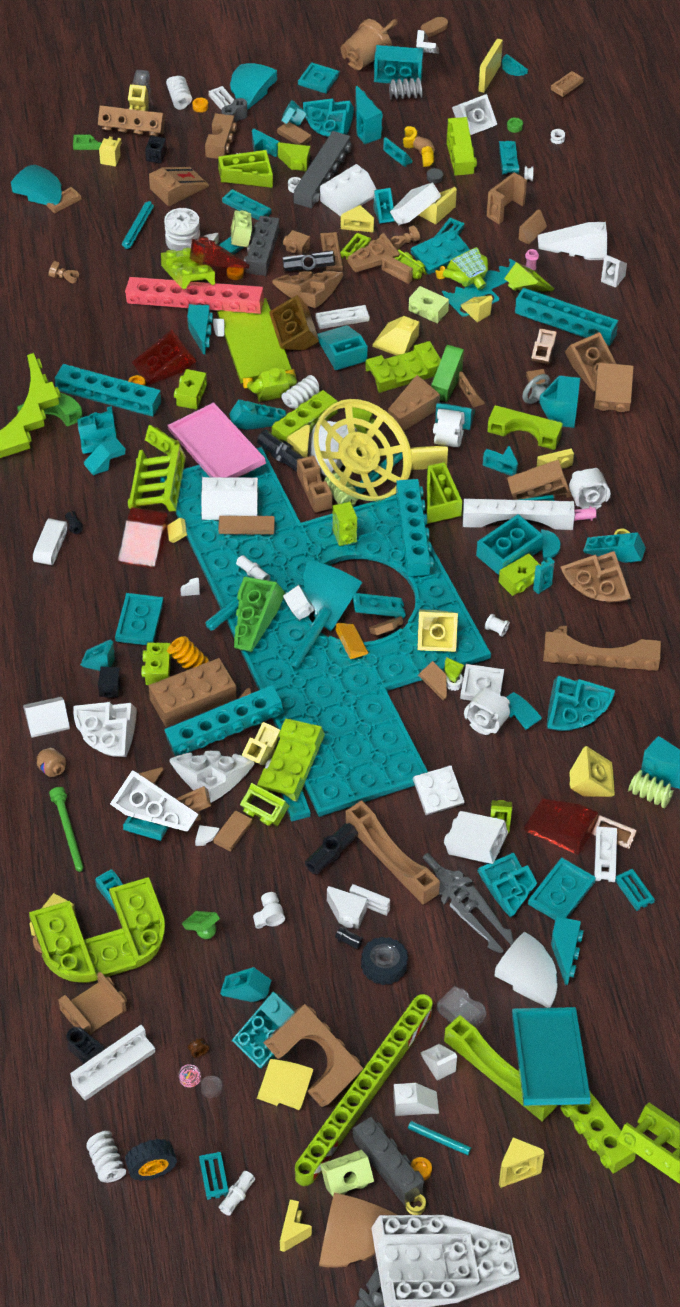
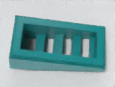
M113 869L98 876L95 882L97 889L116 912L108 890L123 884Z

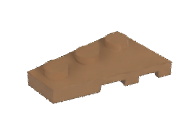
M382 233L377 240H372L368 246L360 248L348 256L347 262L356 273L382 265V257L385 254L392 258L399 257L400 254L387 236Z

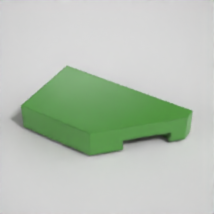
M74 135L73 150H99L102 143L97 142L91 135Z

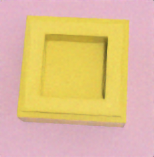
M179 518L167 525L170 542L175 543L187 536L185 519Z

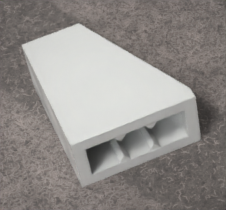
M433 182L410 190L390 213L398 225L410 222L438 200L441 194Z

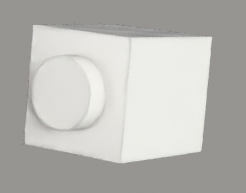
M299 585L283 595L292 613L299 620L307 617L315 610L308 596Z

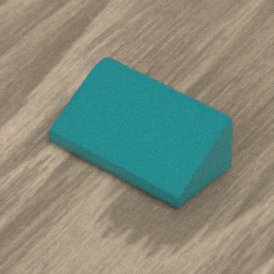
M384 138L383 151L404 167L413 162L406 152L388 138Z

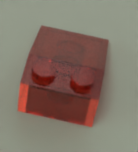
M199 236L198 239H192L191 260L201 265L249 269L250 265L223 247L215 244V241L208 240V237Z
M170 330L132 361V364L149 385L184 372L197 360L173 330Z
M131 507L124 531L119 563L155 569L168 530L167 513Z
M542 799L525 825L524 830L578 855L595 827L598 812L581 804Z

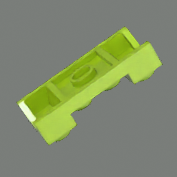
M183 248L180 251L167 250L161 253V266L182 289H186L190 281L205 279L211 285H215V272L210 266L202 265L198 261V254L194 249Z
M428 341L414 345V351L384 359L382 355L366 359V371H371L378 392L380 393L408 385L416 375L423 380L435 377L441 359L431 342Z
M285 718L279 732V743L268 768H264L257 786L266 791L283 793L291 800L297 802L325 735L322 726Z

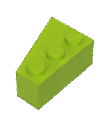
M467 117L448 118L447 147L454 175L474 174V167H477V159L474 157V148L471 143Z
M267 150L218 157V170L221 182L272 188L273 174Z
M445 462L428 466L427 524L461 516L462 499Z

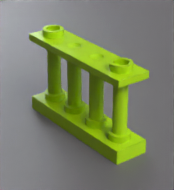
M180 444L173 445L172 453L167 456L147 458L144 451L139 450L138 458H136L131 495L128 499V507L135 516H139L140 506L160 503L166 505L169 512L176 511L186 458ZM170 463L167 469L147 471L149 465ZM167 476L165 482L145 485L146 479ZM165 490L162 496L142 498L143 492Z
M648 1103L639 1117V1125L634 1128L626 1123L617 1141L680 1184V1123L651 1103ZM647 1129L658 1136L654 1141L643 1134ZM667 1142L675 1147L676 1150L671 1153L663 1148L662 1145Z

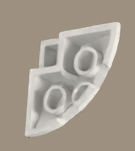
M327 421V422L330 424L331 427H332L335 423H337V422ZM322 425L319 429L320 451H326L325 442L328 432ZM347 425L341 426L336 430L342 438L349 434ZM314 426L309 437L308 454L309 457L315 456L320 467V474L326 478L327 475L321 468L315 453ZM332 438L331 452H338L339 443ZM323 458L330 472L336 473L329 460ZM333 459L340 469L343 465L341 459Z
M110 702L74 706L76 727L83 735V739L92 748L110 756H127L136 723L137 708L131 703L112 705Z
M205 751L204 755L200 756L186 753L170 759V763L176 772L193 790L203 786L208 789L211 803L238 784L254 765V761L237 754H233L232 757L221 756L220 751Z
M524 932L511 945L496 966L495 977L513 985L514 991L547 1008H551L557 992L555 964L544 946L534 937Z

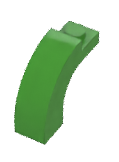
M60 393L61 397L58 398L59 405L43 410L45 414L59 417L68 427L77 423V419L82 418V408L73 398ZM24 404L17 407L18 413Z

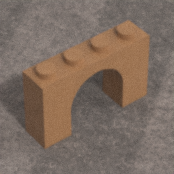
M304 1004L289 1016L263 1043L277 1058L285 1055L300 1039L314 1040L323 1047L327 1056V1068L324 1074L307 1091L323 1107L328 1105L363 1068L358 1058L351 1055L345 1049V1044L340 1039L334 1037L330 1027L316 1017L317 1014L311 1007Z

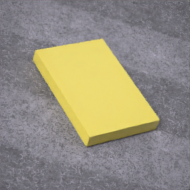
M496 39L480 66L479 92H485L501 66L503 42L501 39Z

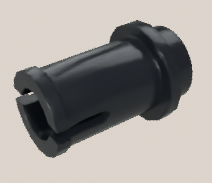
M72 511V514L71 512L66 513L65 519L69 524V531L73 534H79L83 529V524L79 521L76 512Z
M340 927L335 935L339 943L344 942L356 950L359 949L363 941V937L348 931L347 927Z

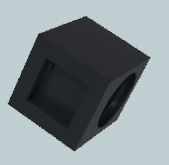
M150 136L145 148L146 161L162 163L167 152L166 138Z
M101 666L98 680L99 697L118 698L121 683L120 667Z

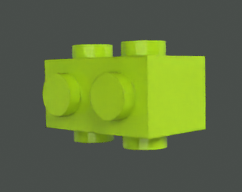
M147 643V650H143V662H146V664L142 666L141 671L142 677H145L146 685H151L170 677L171 654L167 652L170 643Z

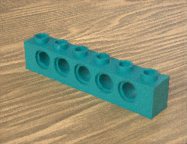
M523 288L516 298L515 313L585 338L600 332L608 346L611 345L617 334L618 320L526 288Z
M63 364L55 376V386L58 387L60 392L152 417L161 404V391L158 389Z
M418 479L396 480V497L407 576L430 575V567H433V556H429V553H431V542H427V539H429V528H425V525H427V514H423V511H425V501L421 500V497H423V487L419 486Z
M271 685L166 728L164 731L176 757L198 748H203L217 740H223L229 735L242 732L251 726L259 725L270 718H276L283 714L284 710L282 701L274 686Z

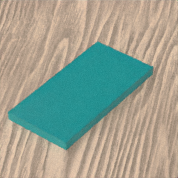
M576 1007L512 1009L523 1105L590 1104V1092Z

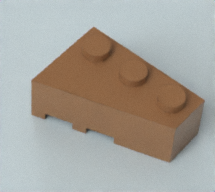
M416 375L390 406L388 414L405 431L436 412V405L440 403V394Z
M559 459L507 478L514 500L553 495L554 499L556 498L555 496L566 495V498L572 497Z

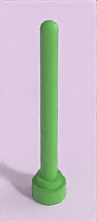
M56 787L49 792L50 798L58 807L75 869L81 872L84 867L65 806L67 795L63 787Z

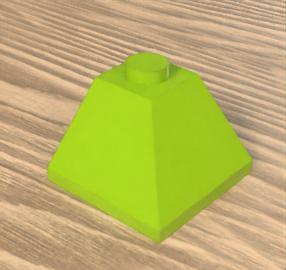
M518 262L514 264L504 278L509 282L508 286L515 291L517 289L522 290L523 288L534 292L554 290L533 269Z

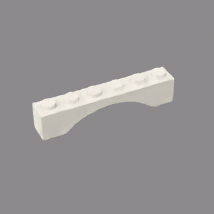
M464 499L463 527L481 528L496 521L511 519L519 514L523 519L537 521L553 529L573 530L575 516L574 501Z

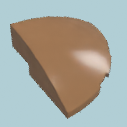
M312 271L299 272L298 275L289 276L287 274L273 280V284L290 298L298 295L307 306L317 308L333 293L342 279L343 273L323 271V273L312 274Z
M615 551L599 557L593 555L561 566V570L570 585L588 598L606 602H620L631 599Z
M334 1193L319 1266L332 1268L347 1267L351 1262L365 1261L376 1254L371 1229L379 1215L397 1214L367 1201Z

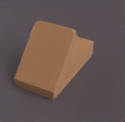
M205 786L176 798L199 814L195 821L201 820V810L211 806L209 792Z

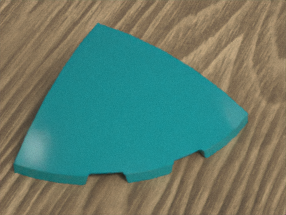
M241 64L232 74L230 82L231 93H234L235 99H245L248 110L268 94L267 89L277 81V70L261 64Z
M334 99L303 102V110L306 112L305 119L315 132L325 137H329L332 131L347 135L354 113L351 101L335 102Z
M29 165L21 170L11 181L12 192L26 195L28 201L47 205V203L54 205L61 203V183L46 168L38 165Z
M314 561L307 562L302 574V580H304L303 591L315 609L314 617H317L323 607L331 610V616L324 625L325 628L331 631L362 582L342 570Z
M557 676L554 679L550 697L547 729L569 731L591 724L608 708L615 690L580 679L574 681Z

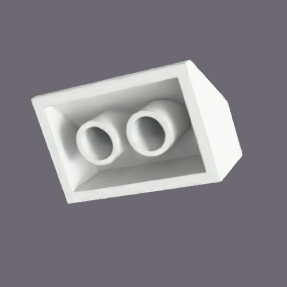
M355 164L320 186V201L341 216V214L359 205L362 206L373 199L374 190L377 189L368 172Z
M202 477V520H219V516H257L258 478Z

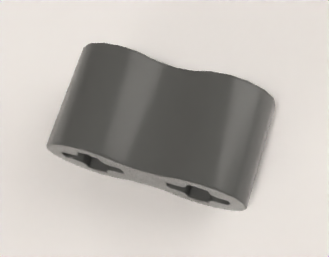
M237 98L232 104L224 106L221 109V114L234 116L235 123L247 117V101L243 98Z

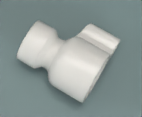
M274 892L265 893L261 897L264 906L263 910L253 915L257 929L265 925L278 926L285 920L282 906L278 904L277 894Z

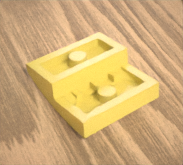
M270 1059L257 1099L276 1106L278 1103L300 1110L313 1069L292 1062Z

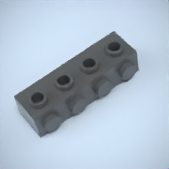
M260 216L258 222H255V233H252L251 245H248L247 249L248 256L244 257L246 273L267 275L280 231L279 218Z
M370 1117L353 1128V1142L368 1156L369 1162L404 1206L408 1202H413L414 1198L418 1195H423L424 1179L419 1171L413 1170L407 1156L401 1155L395 1141L392 1138L388 1139L384 1128L379 1122L376 1123Z

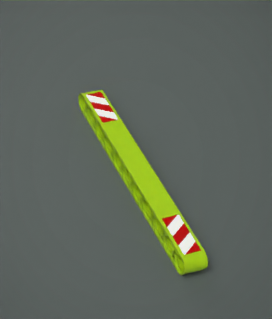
M420 994L414 998L295 1164V1180L299 1185L309 1186L315 1181L322 1171L320 1164L329 1161L431 1018L432 999L428 995ZM402 1038V1039H404V1040H403V1041H398V1040H396V1039ZM390 1054L392 1055V1057H386L384 1055ZM378 1070L381 1073H373V1071ZM361 1087H369V1089L363 1090ZM350 1103H356V1104H358V1105H357V1106H350L349 1104H350ZM343 1119L346 1122L339 1123L337 1120ZM331 1136V1137H333L334 1139H332V1140H327V1139H325V1137ZM320 1153L322 1156L315 1157L313 1154ZM303 1170L309 1171L308 1174H302L300 1172Z

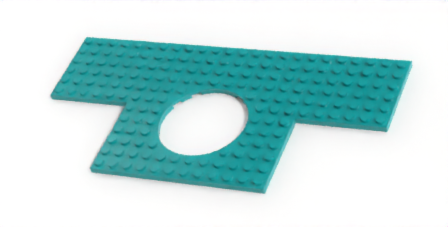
M262 447L256 449L263 455L266 464L238 478H258L257 516H274V534H219V520H202V477L210 476L200 465L183 469L175 514L178 519H185L186 537L220 609L238 595L243 578L249 577L247 572L236 564L237 559L242 555L251 562L259 564L260 568L270 575L269 581L277 582L285 591V594L298 585L304 590L302 574L308 561L331 565L344 560L367 559L383 563L398 571L408 581L415 596V608L406 626L382 639L363 642L368 651V654L350 660L340 639L332 636L327 637L320 632L299 667L291 666L289 660L309 630L312 622L308 616L299 620L292 613L284 597L278 612L252 652L240 650L258 689L261 690L273 685L282 701L284 713L276 718H272L277 729L281 730L285 718L322 726L325 735L304 783L311 802L320 817L354 806L361 800L366 802L415 786L413 777L428 772L387 691L422 680L418 676L419 673L432 661L445 673L446 657L463 664L465 667L466 664L471 665L490 659L491 653L432 545L431 553H429V556H433V567H430V575L407 576L396 495L353 507L357 516V542L339 546L333 532V513L300 523ZM167 476L160 477L161 483L167 480ZM419 609L458 613L456 652L418 650ZM236 611L226 619L234 639L238 620Z

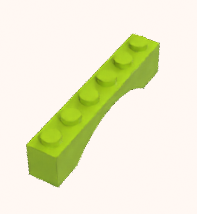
M459 1015L445 1028L444 1041L524 1106L519 1071L501 1058L484 1040L478 1030ZM531 1105L524 1107L543 1121L557 1105Z

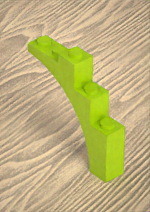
M34 353L27 355L31 382L25 403L17 416L0 430V458L30 449L29 442L32 440L29 431L44 427L46 415L43 409L59 405L58 398L61 397L59 389L54 387L53 382L48 383L46 375L41 373L42 364L39 358L36 359Z

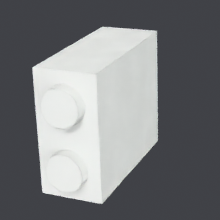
M460 811L457 818L453 820L449 834H446L444 839L448 854L493 864L508 834L505 820Z

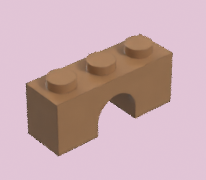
M215 113L212 122V134H208L205 143L206 157L218 159L219 156H226V153H229L230 143L233 142V132H236L237 129L234 116Z
M315 456L298 459L297 475L314 512L332 509V493L327 482H322L320 467Z

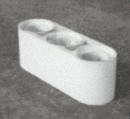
M47 519L34 550V562L47 565L54 564L67 533V522Z

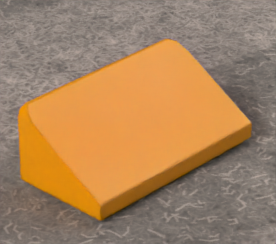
M336 624V632L350 660L368 654L354 624Z

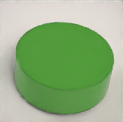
M511 118L507 122V129L514 133L520 132L523 129V121L519 118Z

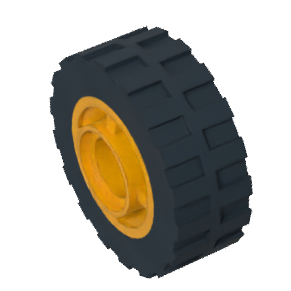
M155 1139L133 1147L125 1156V1161L130 1177L134 1180L143 1181L158 1178L170 1172L176 1166L177 1158L172 1143L169 1140Z

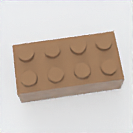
M220 658L148 685L150 701L165 727L236 700V685Z

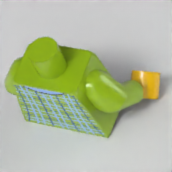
M475 247L451 259L447 269L441 266L440 271H435L436 277L438 279L450 278L461 283L464 287L474 283L477 289L480 290L486 286L483 278L488 271V259L480 254L478 248Z

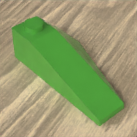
M250 577L243 578L237 595L239 605L236 610L238 620L235 627V649L252 652L278 612L285 591L277 582Z

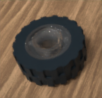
M390 937L372 939L363 948L361 957L363 974L376 984L385 985L398 982L407 970V950L398 940Z

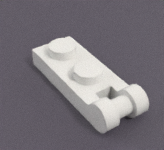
M596 827L594 871L596 881L604 879L608 880V882H615L617 828ZM601 867H609V872L601 871Z

